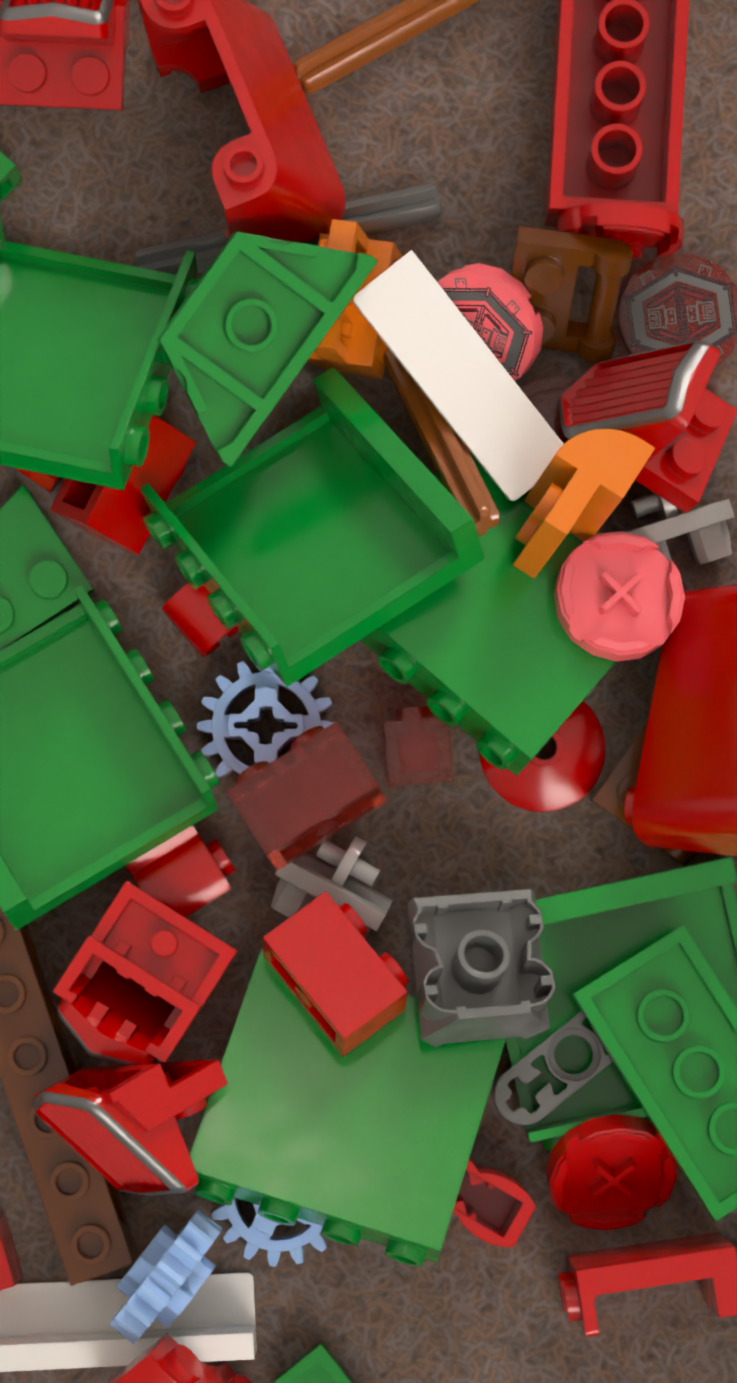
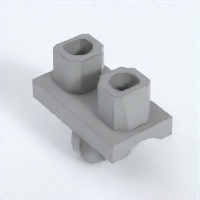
M653 491L649 495L631 500L636 518L657 512L660 521L626 532L648 538L659 546L658 551L665 555L669 562L672 559L665 540L685 533L687 534L696 565L732 555L730 533L726 520L735 516L729 499L717 501L678 514L677 507Z
M355 836L347 851L324 840L316 854L318 858L293 845L275 873L281 879L277 884L271 907L289 918L313 901L315 897L317 898L326 891L338 907L344 902L349 904L359 915L366 926L367 932H369L371 928L375 931L378 930L393 900L370 888L380 870L359 859L367 842Z

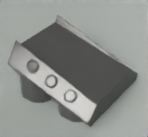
M532 889L413 898L407 902L421 1040L437 1048L446 1043L522 1037L526 1040L550 1029L547 1004L555 991V983L552 970L542 961L540 934L544 925L541 910L536 906L535 892Z

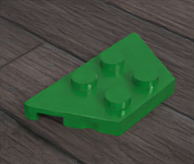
M243 232L232 233L157 339L220 461L232 467L375 267L378 260L367 254L335 250Z

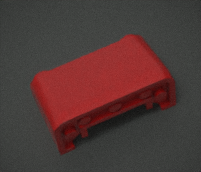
M137 0L149 50L160 78L172 74V71L183 72L195 81L200 94L230 83L250 131V134L234 139L222 146L214 156L211 167L214 186L222 204L227 230L224 231L226 241L233 232H243L299 243H306L319 238L320 233H330L332 219L343 220L346 203L343 185L276 24L270 15L245 0Z
M736 584L684 591L685 600L680 622L662 645L636 786L629 788L624 805L626 823L633 825L637 838L646 846L737 856Z

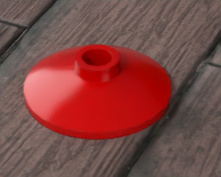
M584 701L577 706L551 737L556 747L554 755L547 760L534 756L517 776L508 768L502 770L493 766L479 753L481 767L486 779L503 799L516 807L528 811L550 812L571 806L592 789L603 769L605 738L598 718Z

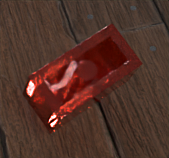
M337 721L325 729L323 726H315L303 732L292 742L290 746L291 751L272 763L261 761L250 766L237 777L235 781L237 785L226 791L276 871L386 802L379 784Z

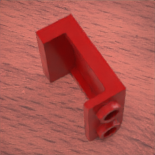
M720 1232L568 1254L569 1271L558 1273L563 1311L567 1313L568 1322L578 1321L585 1337L599 1335L594 1303L598 1295L694 1280L701 1281L703 1300L719 1318L737 1315L735 1246Z

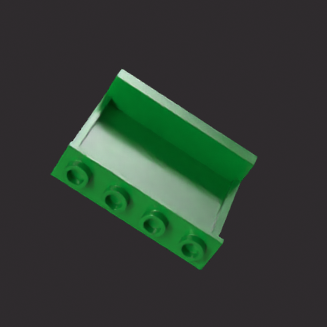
M0 214V465L124 490L133 466L141 467L145 461L149 447L150 432L148 426L153 415L161 416L167 403L169 380L167 377L171 365L157 339L200 280L198 279L196 252L186 250L178 273L171 274L5 241Z
M334 367L312 380L321 404L320 407L237 458L232 467L224 466L166 504L149 483L140 488L151 512L143 517V521L155 542L162 550L167 549L171 545L178 553L174 556L175 562L191 587L196 590L204 585L211 594L206 596V599L220 623L227 630L237 625L244 634L239 638L253 664L261 672L270 666L286 687L485 559L474 519Z
M471 454L500 513L498 525L488 529L486 535L478 536L485 559L374 630L360 641L378 656V664L389 677L401 684H411L428 699L426 701L428 708L440 721L452 727L458 725L477 742L476 748L486 761L502 770L508 768L517 776L614 665L615 661L590 655L570 640L557 620L553 592L558 571L571 552L581 546L584 541L569 532L535 579L513 566V563L525 547L515 537L534 510V508L523 502L531 489L515 501L508 500ZM436 474V479L441 483L438 475Z
M82 584L73 589L79 602L78 606L0 650V908L15 931L218 810L211 788L218 785L219 780L209 762L200 750L189 755L178 738L187 732L178 713L168 699L159 704L156 703L146 687L155 680L145 661L136 648L125 654L115 638L123 629L112 609L104 598L93 603Z
M720 858L536 899V906L541 910L544 925L540 934L542 961L552 970L555 983V991L547 1004L550 1029L526 1040L522 1037L507 1038L506 1047L511 1067L581 1011L572 994L682 925L686 927L737 1007V899L733 883L737 882V875L733 858ZM584 1019L581 1024L594 1032L587 1019ZM567 1036L557 1044L554 1056L561 1070L569 1074H580L589 1067L592 1060V1051L584 1039L578 1036ZM602 1045L604 1053L607 1054L606 1049ZM542 1056L537 1057L531 1063L532 1067L541 1072L531 1082L522 1084L517 1078H514L519 1106L528 1110L529 1113L534 1112L538 1108L534 1096L545 1085L551 1084L554 1095H557L565 1088L563 1083L556 1080L548 1072ZM611 1062L544 1118L536 1123L524 1125L530 1143L541 1140L543 1150H552L568 1130L591 1118L612 1114L640 1118L648 1116L614 1062Z
M261 948L221 1063L228 1084L210 1095L190 1152V1157L198 1176V1184L194 1192L206 1200L222 1205H232L234 1198L259 1205L257 1213L260 1216L280 1224L295 1226L297 1218L321 1225L323 1226L321 1234L324 1237L341 1244L359 1246L360 1239L386 1246L385 1256L406 1265L422 1267L424 1259L438 1263L507 1038L446 1043L436 1048L421 1040L417 997L407 994L405 1011L342 1057L264 959L263 948Z

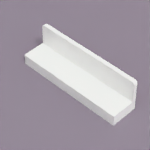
M412 250L355 294L353 304L505 497L510 501H515L535 485L554 455L564 444Z
M250 1272L210 1274L189 1304L168 1328L155 1319L134 1344L109 1325L118 1310L129 1298L116 1288L122 1278L87 1280L73 1286L70 1285L69 1281L17 1283L14 1287L0 1291V1372L127 1366L166 1333L178 1344L189 1348L201 1362L255 1359L257 1343L254 1277Z

